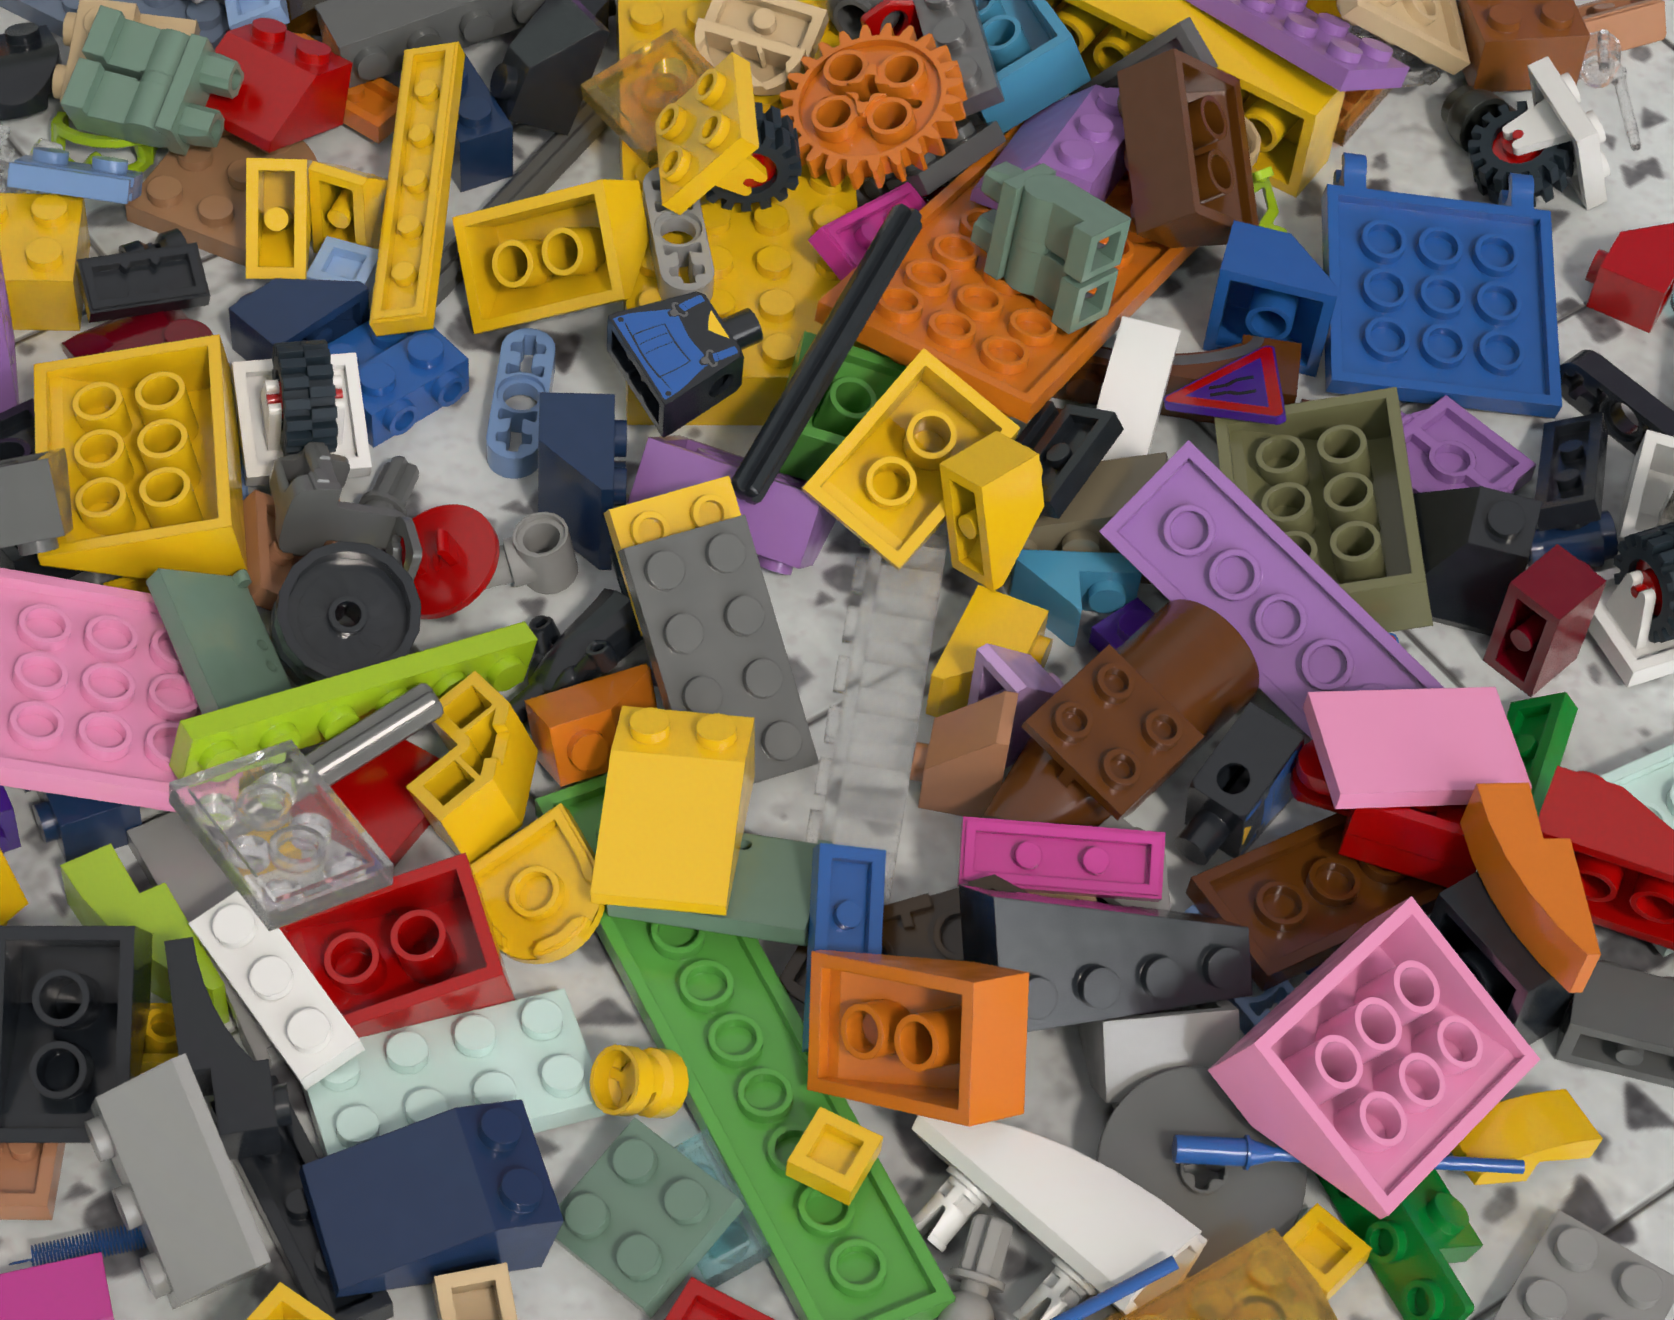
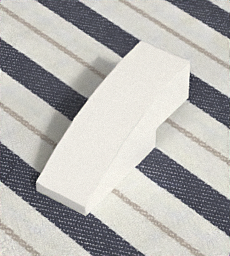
M1122 316L1096 409L1115 412L1124 430L1101 461L1149 454L1181 330Z

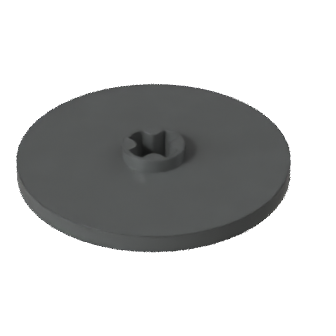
M1200 1066L1168 1070L1147 1079L1134 1088L1118 1104L1105 1124L1097 1148L1096 1161L1117 1171L1158 1197L1202 1231L1200 1235L1208 1241L1186 1277L1213 1279L1235 1275L1248 1270L1270 1255L1272 1247L1298 1220L1304 1202L1307 1176L1306 1165L1300 1162L1271 1161L1250 1166L1248 1171L1243 1170L1239 1166L1207 1165V1168L1211 1171L1218 1172V1179L1210 1180L1203 1190L1194 1187L1195 1176L1189 1172H1184V1165L1191 1164L1173 1163L1172 1142L1175 1134L1243 1138L1244 1135H1250L1252 1140L1272 1147H1279L1248 1123L1208 1072L1210 1067Z

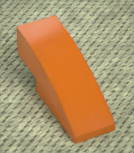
M1529 782L1476 783L1460 824L1471 859L1490 898L1512 932L1536 961L1569 993H1582L1601 956L1571 839L1543 838Z

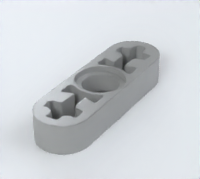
M659 167L654 168L644 177L642 201L659 295L662 300L697 291L705 294L710 301L713 296L714 266L700 199L681 215L662 206ZM682 231L692 236L693 239L688 243L673 244L666 241L662 236L668 232ZM688 266L690 284L684 283L681 276H679V267Z

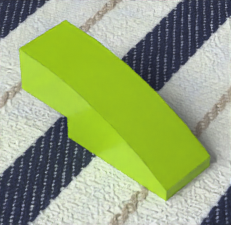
M111 843L60 865L67 903L82 926H136L153 934L151 992L168 1003H172L164 941L193 937L199 968L213 1006L224 1024L230 1021L225 984L202 944L193 933L188 920L165 882L139 893Z

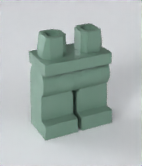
M100 5L82 49L86 59L79 57L60 103L76 129L152 147H167L170 152L186 156L190 144L217 147L224 131L225 119L220 110L205 106L211 93L231 99L238 95L244 80V72L239 63L216 53L207 37L192 33L189 36L177 30L159 29L126 19L122 11Z
M1005 161L988 169L984 173L981 191L984 192V195L998 203V208L979 216L973 225L970 241L988 253L984 272L996 280L1004 277L1006 283L1014 290L1032 295L1054 310L1051 322L1068 334L1108 315L1119 271L1115 266L1121 263L1132 218L1070 181L1056 176V171L1044 163L1024 171ZM1109 237V241L1106 245L1099 242ZM1097 287L1095 294L1088 293V291Z

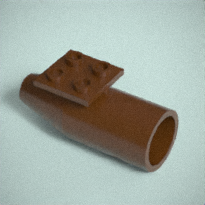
M1177 599L1165 604L1116 650L1110 644L1104 648L1023 723L1021 727L1030 735V738L982 818L1098 827L1111 815L1118 821L1121 817L1124 818L1132 814L1257 693L1259 688V670L1255 657L1244 638L1224 617L1201 603Z

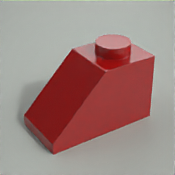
M1674 223L1621 231L1609 252L1599 249L1585 278L1586 281L1594 284L1586 307L1650 333L1674 291Z

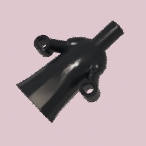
M604 588L594 602L561 636L551 617L541 615L533 618L529 623V628L538 640L534 649L535 655L531 658L528 667V686L509 703L522 724H524L528 720L524 700L602 677L615 668L633 650L645 643L643 636L640 634L630 598L617 590Z

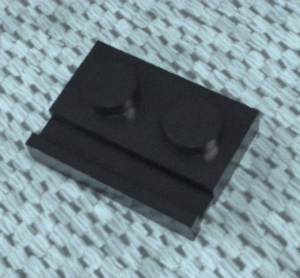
M1047 401L1015 440L1039 453L1043 469L1041 478L1044 497V508L1040 514L1041 516L1056 519L1061 517L1123 432L1124 428L1115 412L1066 404L1061 409L1056 408L1053 401Z

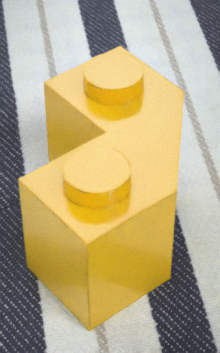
M476 671L472 672L439 699L444 713L441 718L431 724L449 752L406 786L436 834L457 855L466 852L470 865L496 848L522 827L538 755L537 747L511 704Z

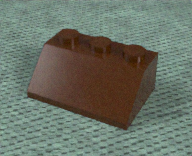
M1175 48L1117 71L1120 94L1117 99V106L1123 119L1126 143L1124 162L1130 175L1133 199L1131 218L1136 227L1137 235L1169 248L1227 245L1234 220L1259 226L1240 79Z

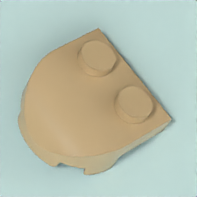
M712 0L705 18L698 17L695 28V45L701 67L704 72L714 68L731 52H734L750 62L754 95H779L780 92L792 90L787 76L789 73L805 74L801 59L803 56L815 57L818 44L829 21L828 11L797 0Z

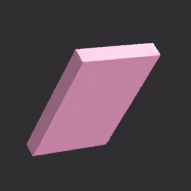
M1496 687L1322 691L1307 693L1303 710L1335 809L1468 805L1476 783L1529 782L1532 790V785Z

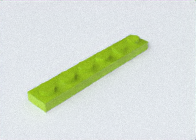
M524 621L179 721L169 766L182 785L206 777H221L233 769L262 760L281 759L293 751L330 740L420 683H426L432 688L438 699H440L474 671L480 674L498 692L507 691L517 684L524 682L538 639Z

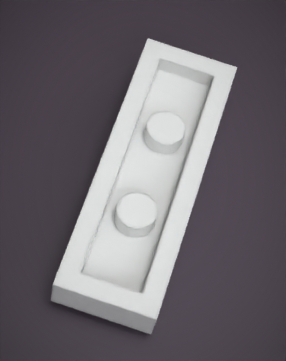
M247 884L188 923L202 946L305 1090L365 1050L358 1036Z

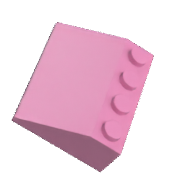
M1411 896L1365 923L1212 1065L1208 1072L1253 1128L1376 1217L1382 1219L1389 1216L1537 1064L1540 1058Z

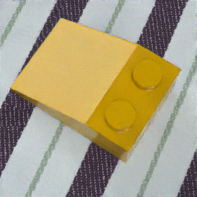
M923 348L803 486L802 491L899 571L946 521L939 463L995 431L1015 440L1020 427Z
M622 706L609 760L590 889V903L727 915L755 778L754 717L664 710L653 707Z

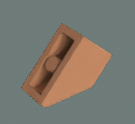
M1004 691L934 718L929 744L916 743L910 780L922 782L918 808L965 817L982 818L1002 785L1019 693Z

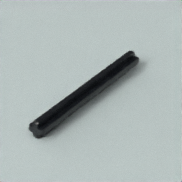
M897 204L890 210L732 477L731 483L735 496L738 499L756 505L765 497L922 229V215L916 209L909 208L904 204Z

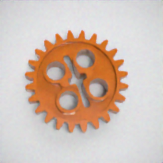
M886 23L880 34L873 36L868 25H862L859 38L854 40L845 31L839 32V46L833 48L824 42L818 44L822 55L818 60L803 56L801 63L805 74H788L787 78L792 90L780 92L779 97L784 109L780 110L781 118L788 115L793 121V128L797 129L801 166L807 164L810 174L814 179L826 172L833 187H836L845 176H849L854 190H859L865 177H873L878 189L883 188L886 174L894 173L901 182L906 181L905 167L913 164L922 171L927 170L928 167L924 156L928 152L944 156L946 152L941 138L957 139L959 133L955 121L966 119L962 102L968 100L957 60L952 61L946 45L936 47L932 34L928 33L917 40L914 27L910 25L899 36L894 35L891 23Z

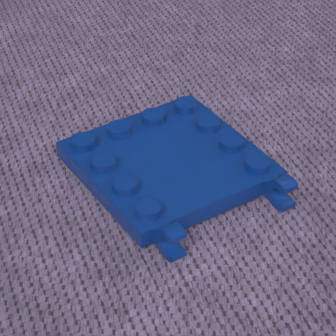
M1343 152L1342 170H1335L1333 185L1327 184L1321 196L1323 271L1339 288L1324 345L1325 391L1349 395L1397 387L1399 401L1435 404L1447 395L1463 408L1555 418L1562 408L1551 211L1534 209L1533 175L1510 173L1508 176L1509 190L1500 191L1499 205L1367 189L1366 155Z

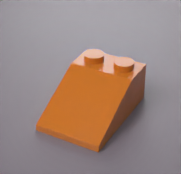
M830 950L811 951L807 1090L968 1127L1024 1114L1029 972L969 961Z

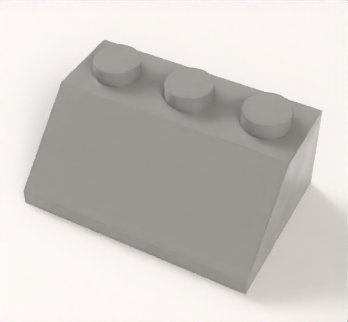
M186 1053L174 1057L95 1097L91 1105L95 1118L84 1122L86 1132L98 1160L103 1162L112 1159L122 1184V1186L112 1189L113 1198L127 1230L129 1231L138 1226L141 1230L150 1254L141 1257L140 1263L150 1290L156 1299L167 1295L172 1309H176L253 1276L271 1262Z

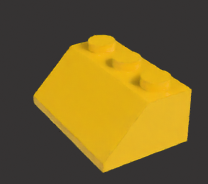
M600 179L452 217L474 334H483L631 299L650 240L639 180Z

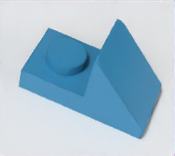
M1022 549L1012 569L1009 595L1049 610L1046 628L1064 643L1074 647L1082 610L1099 613H1113L1137 598L1142 573L1121 553Z

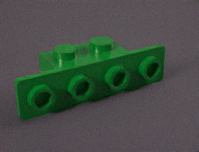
M1435 1169L1389 1216L1382 1219L1376 1217L1315 1173L1347 1227L1372 1248L1368 1261L1404 1320H1465L1473 1313L1474 1304L1448 1263L1466 1262L1483 1244L1469 1223L1466 1209L1452 1196Z

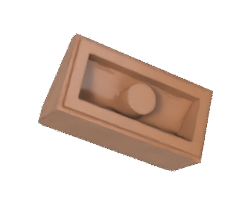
M1597 0L1577 6L1590 34L1583 62L1661 41L1666 37L1665 1Z

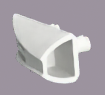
M917 1115L912 1126V1130L925 1145L949 1165L946 1171L950 1174L939 1190L936 1191L916 1216L912 1217L922 1236L934 1227L927 1239L943 1253L947 1248L946 1245L982 1204L988 1208L993 1204L1054 1257L1051 1262L1056 1267L1019 1310L1016 1309L1013 1313V1316L1018 1320H1037L1042 1315L1041 1320H1050L1080 1304L1088 1295L1090 1297L1097 1295L1173 1255L1179 1267L1178 1270L1112 1304L1126 1320H1153L1180 1286L1208 1241L1200 1235L1202 1231L1161 1199L1117 1171L1070 1147L1025 1129L996 1121L968 1127Z

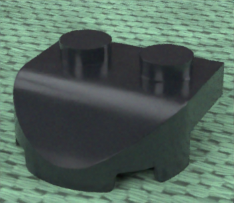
M19 23L5 29V34H0V120L20 118L48 108V95L52 93L54 69L57 64H62L58 43L47 25L38 26L35 23Z

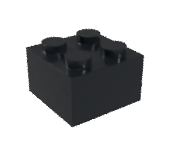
M1478 871L1440 892L1429 919L1526 1042L1531 1045L1557 1029L1573 993L1565 990L1536 961L1512 932L1490 898Z

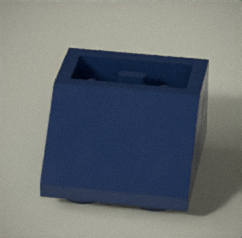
M540 392L538 512L554 513L563 518L568 526L574 550L597 569L612 570L610 554L612 553L613 543L604 512L613 509L614 505H626V461L614 460V457L627 456V420H615V394Z

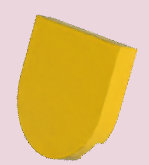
M562 803L471 864L499 950L503 954L506 953V956L510 959L525 964L551 963L575 952L594 933L602 919L606 904L590 903L595 853L571 812Z

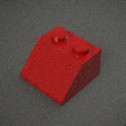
M258 18L253 20L251 24L226 32L215 48V52L237 61L244 72V80L238 95L233 99L211 93L205 106L220 110L225 119L224 130L270 153L343 125L353 62L332 53L331 48L325 43L306 40L288 31L284 23L275 19Z

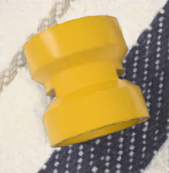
M614 1044L604 1048L596 1057L591 1068L589 1083L591 1096L596 1106L605 1114L615 1116L638 1114L648 1118L665 1119L673 1116L682 1107L688 1092L689 1078L687 1067L682 1057L673 1050L650 1047L641 1050L639 1047Z

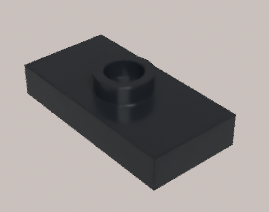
M197 242L77 259L76 273L89 323L209 305L211 295Z

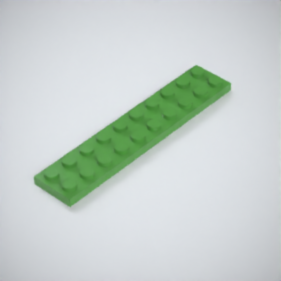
M607 774L536 798L535 815L537 819L562 803L571 812L596 855ZM606 904L596 931L657 1048L673 1050L682 1057L687 1067L689 1078L685 1102L732 1192L739 1197L745 1208L742 1211L799 1320H933L938 1318L939 1314L947 1306L955 1302L956 1297L878 1157L849 1206L785 1175L787 1160L819 1107L825 1108L858 1125L860 1124L845 1098L807 1090L808 1052H802L804 1023L758 939L611 917L607 914Z

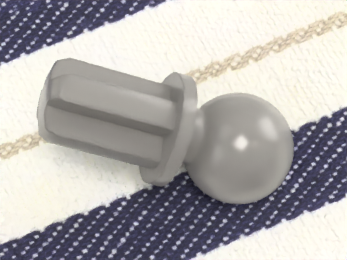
M976 1214L973 1217L959 1267L950 1268L948 1274L950 1278L961 1283L960 1288L953 1292L956 1297L955 1302L947 1306L939 1314L937 1320H995L994 1311L987 1299L989 1291L1003 1293L1005 1289V1284L999 1281L1013 1233V1227L1010 1223L987 1214Z

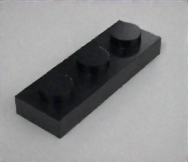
M1603 412L1544 423L1535 500L1542 501L1537 522L1539 531L1555 528L1571 531L1580 529L1590 522L1601 520L1608 429Z

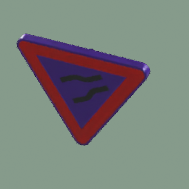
M1263 346L1163 398L1165 409L1170 411L1280 425L1287 420L1275 348L1273 346Z

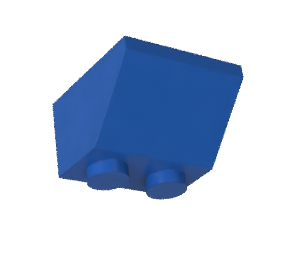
M1234 220L1219 272L1202 350L1210 351L1240 344L1243 334L1302 343L1299 374L1316 377L1339 288L1292 234Z

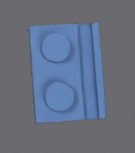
M33 147L32 155H24L14 160V162H9L7 187L128 204L129 201L140 197L142 192L144 172L128 170V160L92 156V164L68 161L69 152L65 150Z

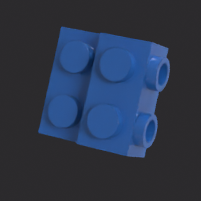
M369 321L328 344L330 354L356 353L368 442L373 448L393 436L404 434L416 422L442 407L454 404L462 395L469 392V359L435 327L430 330L376 336L369 325Z

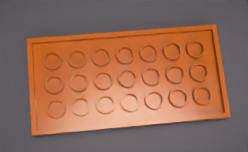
M1023 121L1004 135L1007 141L969 166L919 211L922 215V229L856 341L904 366H908L920 351L925 348L1003 414L1027 424L1045 403L1119 329L1122 316L1131 317L1199 246L1169 248L1137 235L1136 227L1131 219L1121 263L1115 266L1119 271L1108 315L1071 334L1063 331L1051 322L1054 310L1034 296L1014 290L1006 283L1004 277L996 280L985 273L984 268L988 253L970 241L974 223L981 214L992 210L989 207L971 201L972 190L1025 122ZM1127 170L1105 203L1131 218L1133 199L1130 175ZM1109 237L1099 242L1106 245L1109 241ZM855 269L818 301L814 321L823 325ZM1097 287L1088 291V293L1095 294Z

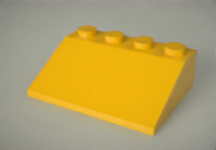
M220 334L33 364L35 453L65 448L73 530L65 536L57 537L58 549L37 554L41 566L148 579L158 568L233 576L242 569H246L248 572L238 423L231 369Z

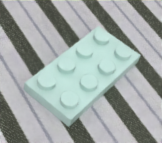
M565 988L360 1037L359 1039L365 1049L309 1089L305 1090L302 1086L324 1157L456 1107L522 1099L533 1133L605 1116V1113L596 1106L591 1096L589 1081L593 1063Z

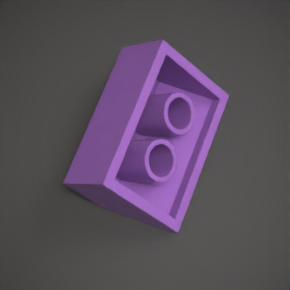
M1096 84L1061 99L1031 116L1023 123L990 168L1007 161L1026 171L1044 163L1056 171V176L1070 181L1105 202L1127 171L1124 162L1126 143L1123 119L1117 106V99L1120 95L1119 89L1105 88ZM983 176L972 190L970 200L997 210L998 203L984 195V192L981 191Z
M681 435L666 436L664 438L662 436L648 437L627 504L729 476L731 480L744 457ZM779 472L765 497L758 504L753 505L736 497L741 515L746 516L761 567L777 573L791 575L793 567L801 569L813 566L837 519L802 491L803 486L808 481Z

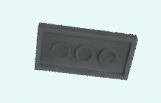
M741 515L618 551L665 710L754 717V783L820 764L746 516Z

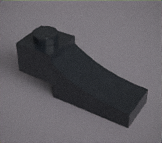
M193 937L164 941L179 1055L186 1053L203 1097L214 1095L218 1131L229 1160L282 1152L278 1127L293 1125L287 1082L272 1084L269 1059L253 1061L225 1027L205 987L197 961Z

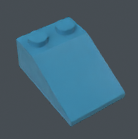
M975 0L1005 100L976 113L983 124L997 120L1002 132L1005 133L1091 81L1073 36L1046 0Z

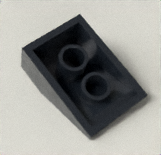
M0 926V1143H90L84 1122L95 1118L91 1110L95 1097L140 1075L150 1009L152 933L136 926Z

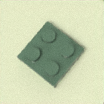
M634 1117L559 1204L564 1221L554 1241L651 1319L745 1207L739 1197Z

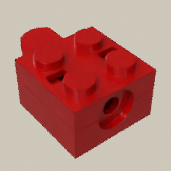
M1311 740L1303 745L1297 756L1296 766L1290 776V790L1293 797L1299 802L1347 816L1338 854L1447 888L1476 872L1477 869L1471 859L1460 824L1467 805L1335 809L1314 742Z

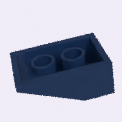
M522 1099L456 1107L301 1166L299 1171L336 1298L433 1283L434 1276L507 1263L509 1272L542 1267L564 1221Z

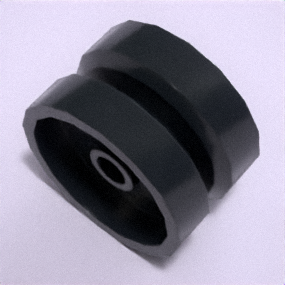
M339 541L313 549L292 566L271 609L269 636L286 675L295 685L302 686L408 655L420 631L421 601L413 578L393 556L370 544ZM345 615L351 618L354 625L346 627L338 621Z

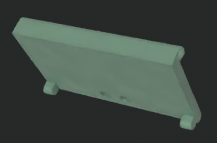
M158 568L146 580V584L202 714L292 689L248 586L252 581L246 569L237 571L233 576Z
M743 833L726 916L607 905L606 911L608 916L807 946L813 848L819 843L833 844V842L818 840L817 843Z

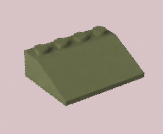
M1397 387L1284 405L1287 420L1280 425L1214 417L1220 471L1382 628L1389 633L1433 626Z

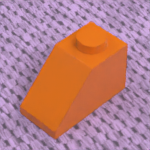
M646 663L524 700L532 741L538 749L537 760L560 787L608 772L611 748L622 706L657 708L651 670Z

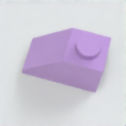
M987 643L976 651L968 705L1004 691L1019 693L1005 765L1006 769L1015 763L1030 738V735L1021 727L1023 723L1059 691L1064 684L1055 674L1047 673L1032 655Z

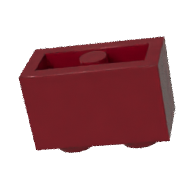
M1556 544L1510 582L1483 661L1529 697H1532L1577 659L1607 580L1593 571L1587 563L1577 559L1559 544Z

